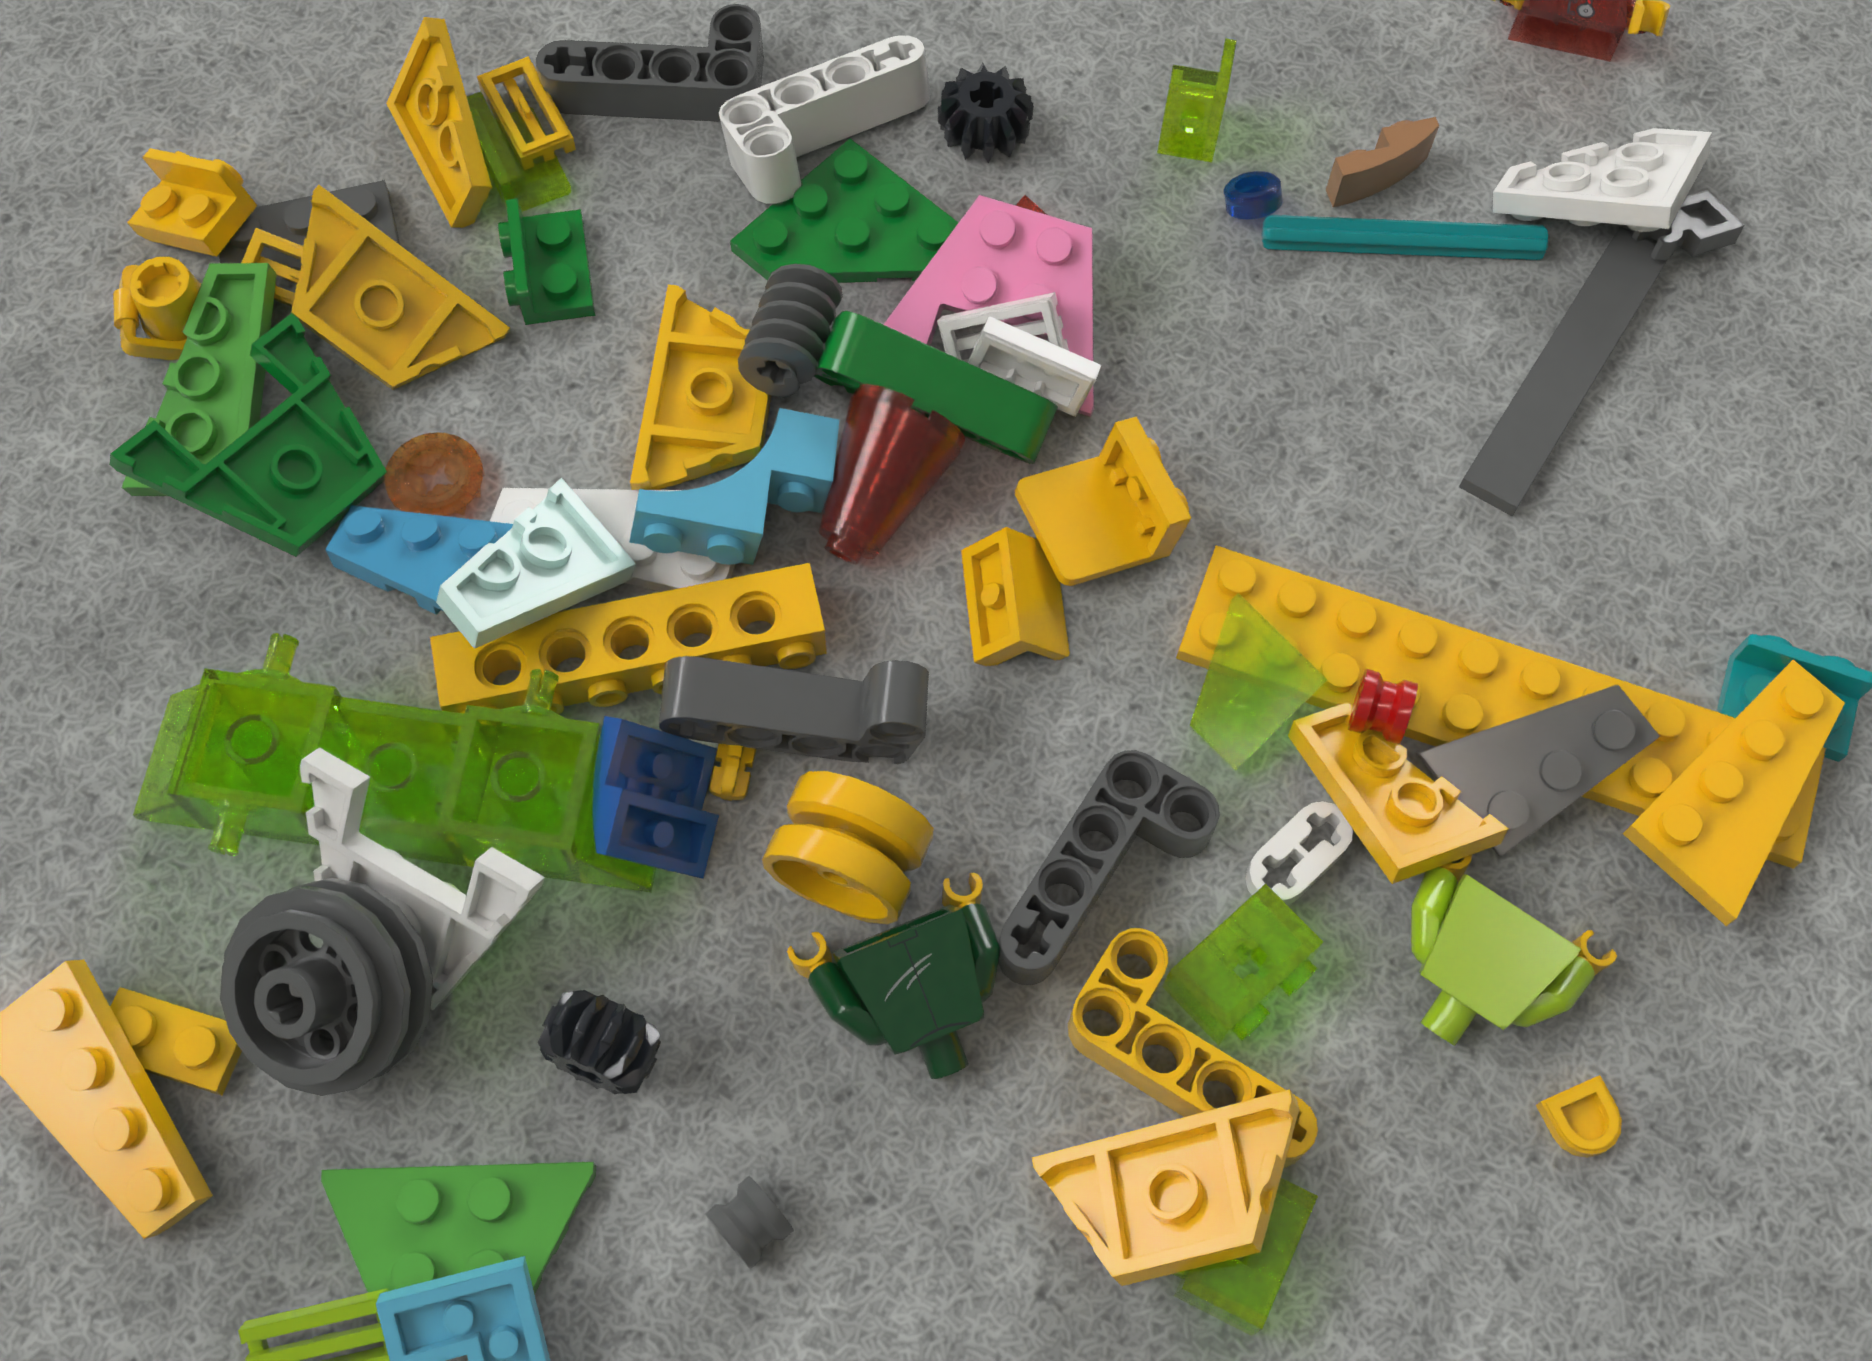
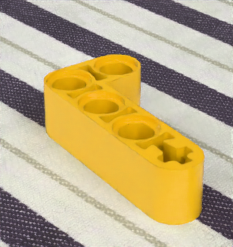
M1129 928L1120 932L1111 941L1077 996L1068 1022V1036L1073 1046L1082 1055L1183 1117L1216 1109L1206 1101L1203 1095V1084L1209 1081H1220L1229 1086L1235 1095L1236 1103L1286 1090L1148 1006L1161 983L1168 965V951L1163 941L1155 933L1143 928ZM1126 954L1140 956L1147 961L1151 969V975L1143 979L1128 977L1120 970L1117 959ZM1091 1010H1104L1114 1017L1118 1030L1109 1036L1095 1035L1086 1028L1082 1016ZM1150 1045L1166 1047L1173 1053L1176 1059V1070L1169 1073L1153 1071L1146 1065L1142 1056V1050ZM1297 1096L1295 1098L1298 1102L1299 1113L1284 1168L1295 1164L1315 1143L1318 1133L1317 1119L1311 1107Z

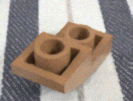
M1436 117L1418 121H1399L1381 129L1374 150H1354L1344 156L1336 157L1326 186V192L1332 207L1349 204L1372 196L1389 188L1417 169L1427 159L1440 126Z

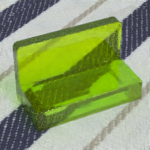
M1225 38L1218 72L1173 65L1157 150L1158 154L1212 163L1227 99L1237 40Z
M482 92L467 96L487 170L506 211V200L518 198L521 211L523 212L571 193V185L556 154L554 159L547 162L543 160L542 156L533 159L535 167L524 171L497 119H494ZM530 107V109H531V111L533 112V114H534L536 120L538 121V123H539V125H540L542 131L544 132V130H543V128H542V125H541V123H540V121H539V119H538V117H537V115H536L534 109H533L532 107ZM518 112L510 113L526 144L532 142L533 139Z

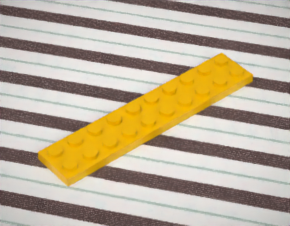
M1217 545L1213 551L1176 659L1323 709H1329L1344 703H1349L1353 707L1366 668L1380 672L1385 681L1398 683L1405 679L1418 683L1414 707L1404 736L1432 746H1439L1607 687L1619 685L1660 737L1581 797L1640 816L1735 719L1734 717ZM1822 748L1766 860L1793 869L1802 863L1826 748Z

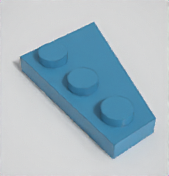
M352 505L325 550L333 567L387 592L397 589L416 599L419 607L437 615L442 610L436 603L440 585L486 544H495L512 528L513 524Z

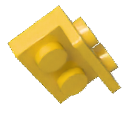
M150 148L142 158L160 178L161 182L144 195L140 208L127 223L137 235L149 241L217 257L254 211L257 204L243 188L242 184L244 181L242 176L228 163L219 159L211 161L191 157L180 151L172 153Z

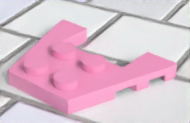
M979 195L883 325L931 346L938 325L937 320L940 319L944 309L959 313L1055 292L1058 301L1056 310L1058 316L1062 318L1063 328L1061 331L1063 339H1067L1069 351L1093 361L1092 228ZM1042 312L999 321L1013 326L1042 320L1043 315ZM1047 333L1034 335L1038 338L1048 340ZM1093 386L1078 413L1091 417L1094 410Z

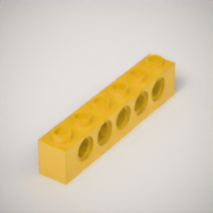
M810 563L560 611L475 649L460 631L430 637L440 708L452 729L461 727L466 732L488 731L497 727L500 724V719L524 714L526 717L535 720L553 718L564 711V706L589 702L596 707L613 706L625 701L629 693L653 689L655 693L662 694L665 663L676 657L694 656L757 666L779 664L783 669H798L813 663L816 660V656L827 654L825 628ZM755 621H765L773 625L762 634H749L743 630L748 624ZM694 633H703L710 636L707 642L697 647H688L681 644L687 636ZM640 645L647 648L645 653L636 659L626 660L618 657L624 649L630 646ZM568 658H581L584 660L577 669L571 672L556 671L557 666ZM504 671H520L518 677L511 683L505 685L493 684L494 679Z

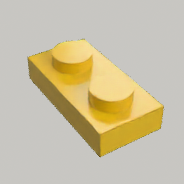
M119 987L110 1008L145 1072L223 1096L242 1053V1050L229 1033L226 1020Z

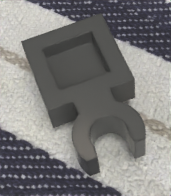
M1704 191L1685 198L1669 229L1660 228L1650 232L1634 231L1632 238L1635 241H1641L1645 238L1657 240L1650 255L1654 260L1670 258L1678 247H1681L1690 256L1694 257L1735 244L1745 225L1710 192Z

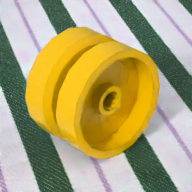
M808 771L801 775L787 803V813L794 824H785L775 830L762 858L764 869L777 882L795 894L842 914L868 923L890 924L898 921L911 891V882L904 872L921 867L933 839L934 828L923 814L907 802L872 784L829 771Z

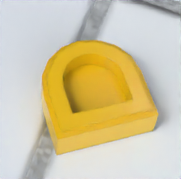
M1600 1075L1536 1104L1552 1137L1562 1149L1572 1155L1585 1158L1600 1155L1615 1145L1621 1134V1115Z

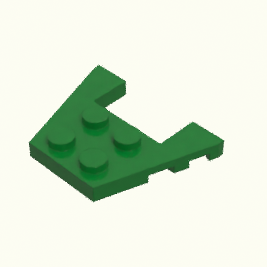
M293 313L253 342L250 350V356L292 394L290 397L206 464H202L155 420L110 453L109 463L117 472L295 557L344 517L352 505L356 506L384 481L387 474L384 465L351 408H345L330 382V372L322 358L314 355L304 337L305 329Z

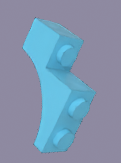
M779 408L771 436L765 446L753 460L733 475L719 482L690 490L652 491L639 489L629 543L645 545L650 550L659 553L679 551L706 556L720 564L733 565L745 563L753 565L763 536L767 503L779 505L791 512H822L833 482L840 420Z

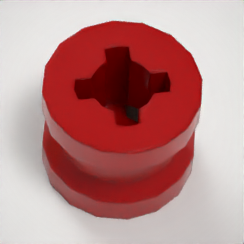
M1366 668L1354 700L1348 730L1360 734L1367 730L1380 732L1387 742L1399 745L1404 737L1412 714L1418 683L1405 679L1398 683L1385 681L1380 672Z

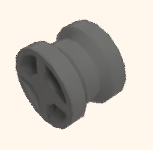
M750 1176L738 1184L737 1196L726 1205L715 1204L705 1213L709 1221L749 1269L753 1268L761 1260L762 1249L772 1240H784L794 1231L781 1211Z

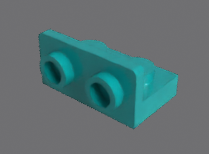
M1748 635L1729 656L1716 712L1736 718L1792 660H1795L1845 702L1823 746L1826 748L1825 758L1840 762L1848 755L1859 699L1872 689V672L1855 667L1851 661L1842 657L1821 656L1794 647L1789 641L1778 636Z

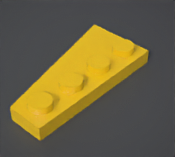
M1792 660L1624 831L1623 835L1725 926H1728L1737 919L1845 702L1795 660Z
M84 959L63 962L0 1012V1076L143 1239L157 1236L169 1229L213 1196Z

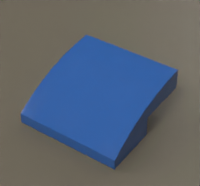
M604 716L593 782L592 812L596 853L703 879L719 818L718 814L702 810L717 748L624 719Z

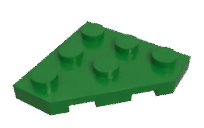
M849 138L801 180V187L796 190L794 197L784 202L772 204L731 239L730 245L731 251L767 281L773 271L781 266L790 264L811 265L822 269L833 276L838 283L877 282V278H912V281H916L959 222Z

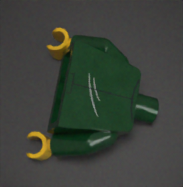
M969 873L971 894L967 896L955 894L950 887L949 878H945L942 889V904L944 907L832 952L836 964L832 963L830 949L824 936L819 932L811 933L819 947V952L814 958L809 960L799 959L791 945L787 950L794 969L801 976L809 978V985L833 1021L866 1045L879 1046L885 1044L894 1055L904 1053L919 1046L931 1079L952 1075L969 1065L956 1030L983 1019L984 1009L982 1003L993 994L1001 950L986 907L980 904L983 883L979 874Z

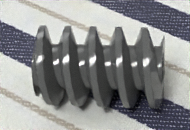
M804 264L781 266L771 273L758 304L759 308L752 320V327L746 336L745 345L738 357L739 372L753 387L769 395L786 398L796 394L800 384L812 380L817 371L816 362H818L824 350L823 344L830 334L829 326H831L836 317V308L843 297L842 287L833 276L822 269Z

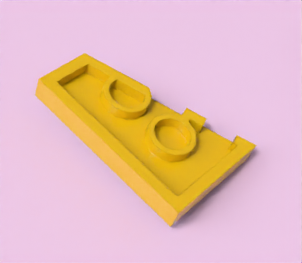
M1349 703L1293 720L1288 734L1289 739L1391 884L1502 843L1509 828L1491 814L1482 819L1460 802L1458 797L1461 791L1442 776L1434 781L1407 760L1408 749L1404 746L1387 742L1380 732L1367 730L1360 734L1348 730L1352 706Z

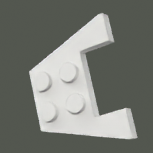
M318 748L304 757L300 765L302 782L312 783L315 806L306 812L309 835L319 840L322 865L313 871L314 879L319 881L333 877L366 884L399 906L423 940L433 978L431 1009L434 1010L455 990L542 887L545 877L491 847L476 859L467 895H465L453 884L441 881L405 860L396 851L387 849L359 832L370 776L325 750Z

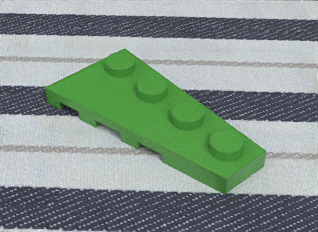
M268 263L209 264L183 333L187 336L186 343L178 362L170 363L162 383L167 388L156 418L149 417L146 424L148 425L155 420L202 464L208 463L260 421L266 370L250 356L252 343L271 329L277 274ZM128 476L125 477L121 487L131 496H167Z

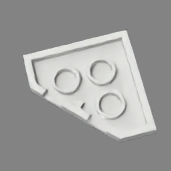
M1652 128L1634 133L1633 143L1622 145L1613 150H1609V145L1600 142L1563 152L1561 162L1536 170L1537 165L1531 161L1511 166L1493 191V213L1511 214L1515 219L1523 221H1533L1543 217L1566 219L1578 226H1593L1599 223L1627 225L1628 228L1639 232H1650L1660 228L1669 229L1710 154L1712 132Z

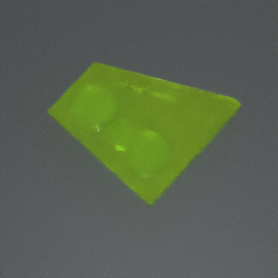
M1238 593L1231 600L1189 727L1236 771L1327 679Z

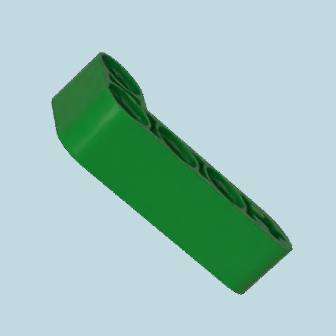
M842 311L834 319L830 328V334L823 345V353L818 362H816L817 371L814 377L825 384L844 386L848 393L857 396L867 393L983 446L1029 464L1035 463L1058 408L1053 402L870 318L850 311Z

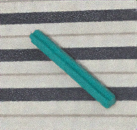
M1289 215L1266 216L1261 234L1263 247L1272 250L1524 260L1542 259L1548 248L1549 241L1548 230L1541 225Z

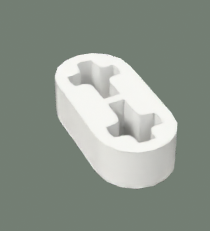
M1324 801L1309 804L1301 809L1257 851L1247 868L1245 878L1248 891L1255 900L1264 906L1272 908L1287 907L1298 900L1342 857L1352 841L1353 828L1339 808L1333 803ZM1311 821L1318 827L1325 822L1331 824L1335 829L1331 836V840L1335 845L1333 846L1324 840L1317 844L1310 852L1306 851L1301 845L1307 840L1312 831V827L1308 822ZM1291 857L1298 863L1293 867L1286 880L1291 888L1288 889L1281 883L1276 884L1272 889L1263 882L1268 872L1263 864L1266 863L1275 869Z

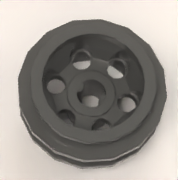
M331 877L269 895L239 920L224 952L220 1001L229 1033L251 1063L287 1088L326 1096L358 1089L371 1079L386 1074L414 1052L430 1020L433 978L423 940L399 906L366 884ZM309 934L323 940L321 948H317L312 944Z

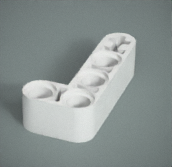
M911 36L890 37L727 100L720 107L719 117L729 160L751 195L757 201L766 204H776L794 197L796 190L801 187L796 157L924 107L928 103L931 94L923 43Z

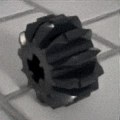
M983 62L975 74L960 68L956 81L945 82V87L941 93V105L938 106V123L940 124V130H944L947 146L961 145V151L965 160L978 149L983 150V156L987 163H989L996 148L999 152L1010 158L1013 150H1015V143L1025 144L1030 131V120L1033 119L1034 106L1033 102H1031V96L1026 94L1027 88L1024 85V78L1009 79L1006 66L996 73L988 72Z
M586 990L562 993L556 1006L551 1007L542 1024L545 1028L538 1040L542 1055L546 1060L554 1063L558 1070L567 1072L574 1076L576 1080L591 1084L596 1089L603 1088L613 1094L637 1093L644 1078L647 1079L657 1061L655 1056L661 1044L659 1040L660 1033L655 1025L646 1022L643 1015L629 1010L625 1004H618L609 1000L604 995L596 996Z

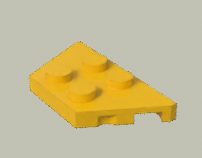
M318 184L314 189L307 237L304 239L301 256L300 276L296 284L291 312L305 327L392 390L505 338L509 333V326Z
M668 284L631 474L630 485L632 490H661L753 460L764 446L772 395L764 393L749 384L738 369V357L745 345V339L750 329L739 326L735 318L716 307L710 312L687 299L686 290L677 285Z
M1289 1089L1032 1157L1033 1168L1047 1183L1074 1225L1086 1237L1097 1257L1121 1286L1261 1252L1299 1113L1298 1102Z

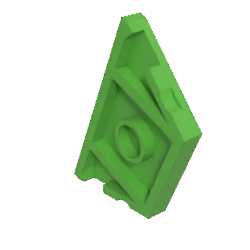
M594 1162L329 1169L322 1170L321 1182L367 1292L386 1288L391 1291L525 1256L535 1295L542 1281L544 1270L552 1255L556 1254L569 1229L568 1224L587 1188L591 1187L596 1177V1164Z

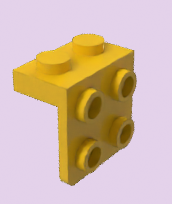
M1137 416L1115 422L1098 457L1024 477L1019 480L1015 489V497L1057 579L1066 586H1074L1170 556L1192 518L1189 514V506L1185 495L1179 488L1174 486L1162 464L1161 454L1156 442L1152 438L1147 437Z

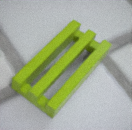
M388 1288L247 1320L238 1330L241 1344L247 1343L249 1354L245 1360L300 1361L383 1341L384 1346L321 1361H390L376 1308L379 1294L389 1290ZM371 1314H376L378 1321L375 1324L341 1332L336 1331L269 1348L267 1338Z

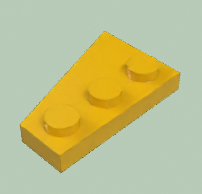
M424 17L386 104L451 228H464L474 224L483 204L488 199L492 185L445 19Z

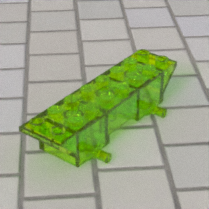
M273 633L270 636V643L262 669L234 673L205 668L200 684L170 695L133 812V816L137 820L214 830L208 849L221 855L227 853L229 856H237L243 835L320 846L319 840L308 833L306 812L315 805L312 783L302 782L300 765L304 757L321 748L370 776L359 832L381 846L396 851L404 858L474 867L476 859L493 847L545 878L651 893L656 873V867L596 853L592 812L593 782L601 727L599 723L566 719L550 710L556 683L559 680L557 674L545 670L543 676L540 669L532 670L530 672L525 702L522 706L494 709L467 705L465 714L342 697L335 686L302 682L291 676L290 670L299 641L287 634H283L282 638L279 633Z

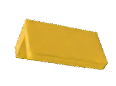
M1004 527L961 550L974 663L983 666H994L1026 651L1053 660H1061L1069 656L1061 585L1036 538L1009 527Z

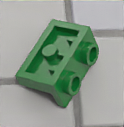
M518 198L506 200L508 221L499 222L498 230L504 258L512 257L513 270L503 272L509 306L520 305L525 325L596 316L581 209L523 217Z

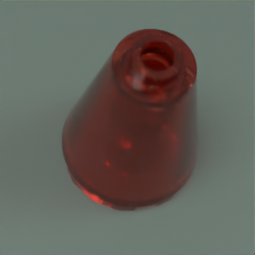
M860 385L859 389H856L854 395L850 398L835 460L833 482L827 494L819 527V534L828 540L824 549L833 556L855 565L858 564L861 557L873 560L960 455L966 439L959 428L943 415L932 410L927 419L919 412L911 409L914 399L882 386Z

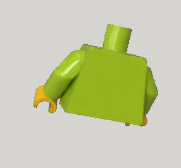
M1472 855L1462 858L1459 863H1448L1425 872L1411 905V951L1422 964L1419 973L1442 989L1420 1023L1454 1046H1456L1477 1013L1504 1030L1511 1023L1527 1028L1569 1011L1592 982L1594 976L1615 962L1617 957L1613 949L1605 953L1600 959H1596L1589 953L1587 941L1594 935L1592 930H1587L1570 942L1469 875L1464 874L1472 860Z

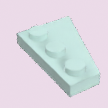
M561 478L548 489L547 496L533 510L528 507L514 520L512 528L495 544H486L440 585L436 603L475 649L631 580L636 563Z

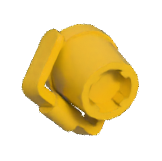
M155 257L146 260L141 265H129L123 269L119 289L113 292L114 326L120 330L121 348L126 354L134 357L177 360L180 358L187 340L183 330L201 287V283L181 261L172 257ZM139 314L142 328L149 338L136 337V329L139 327Z

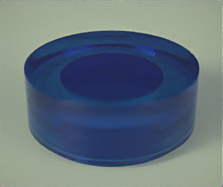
M1264 171L1247 172L1234 177L1224 187L1227 213L1234 218L1249 220L1262 218L1276 212L1283 203L1280 179L1272 173Z

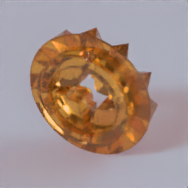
M436 432L419 435L401 445L391 456L387 464L384 482L387 494L395 509L439 516H450L454 513L464 516L466 506L474 498H481V483L485 472L481 459L471 444L456 435ZM444 464H446L444 472L447 480L453 483V485L449 483L447 485L436 484L432 491H428L425 494L427 486L424 479L417 474L434 475L439 468H443Z

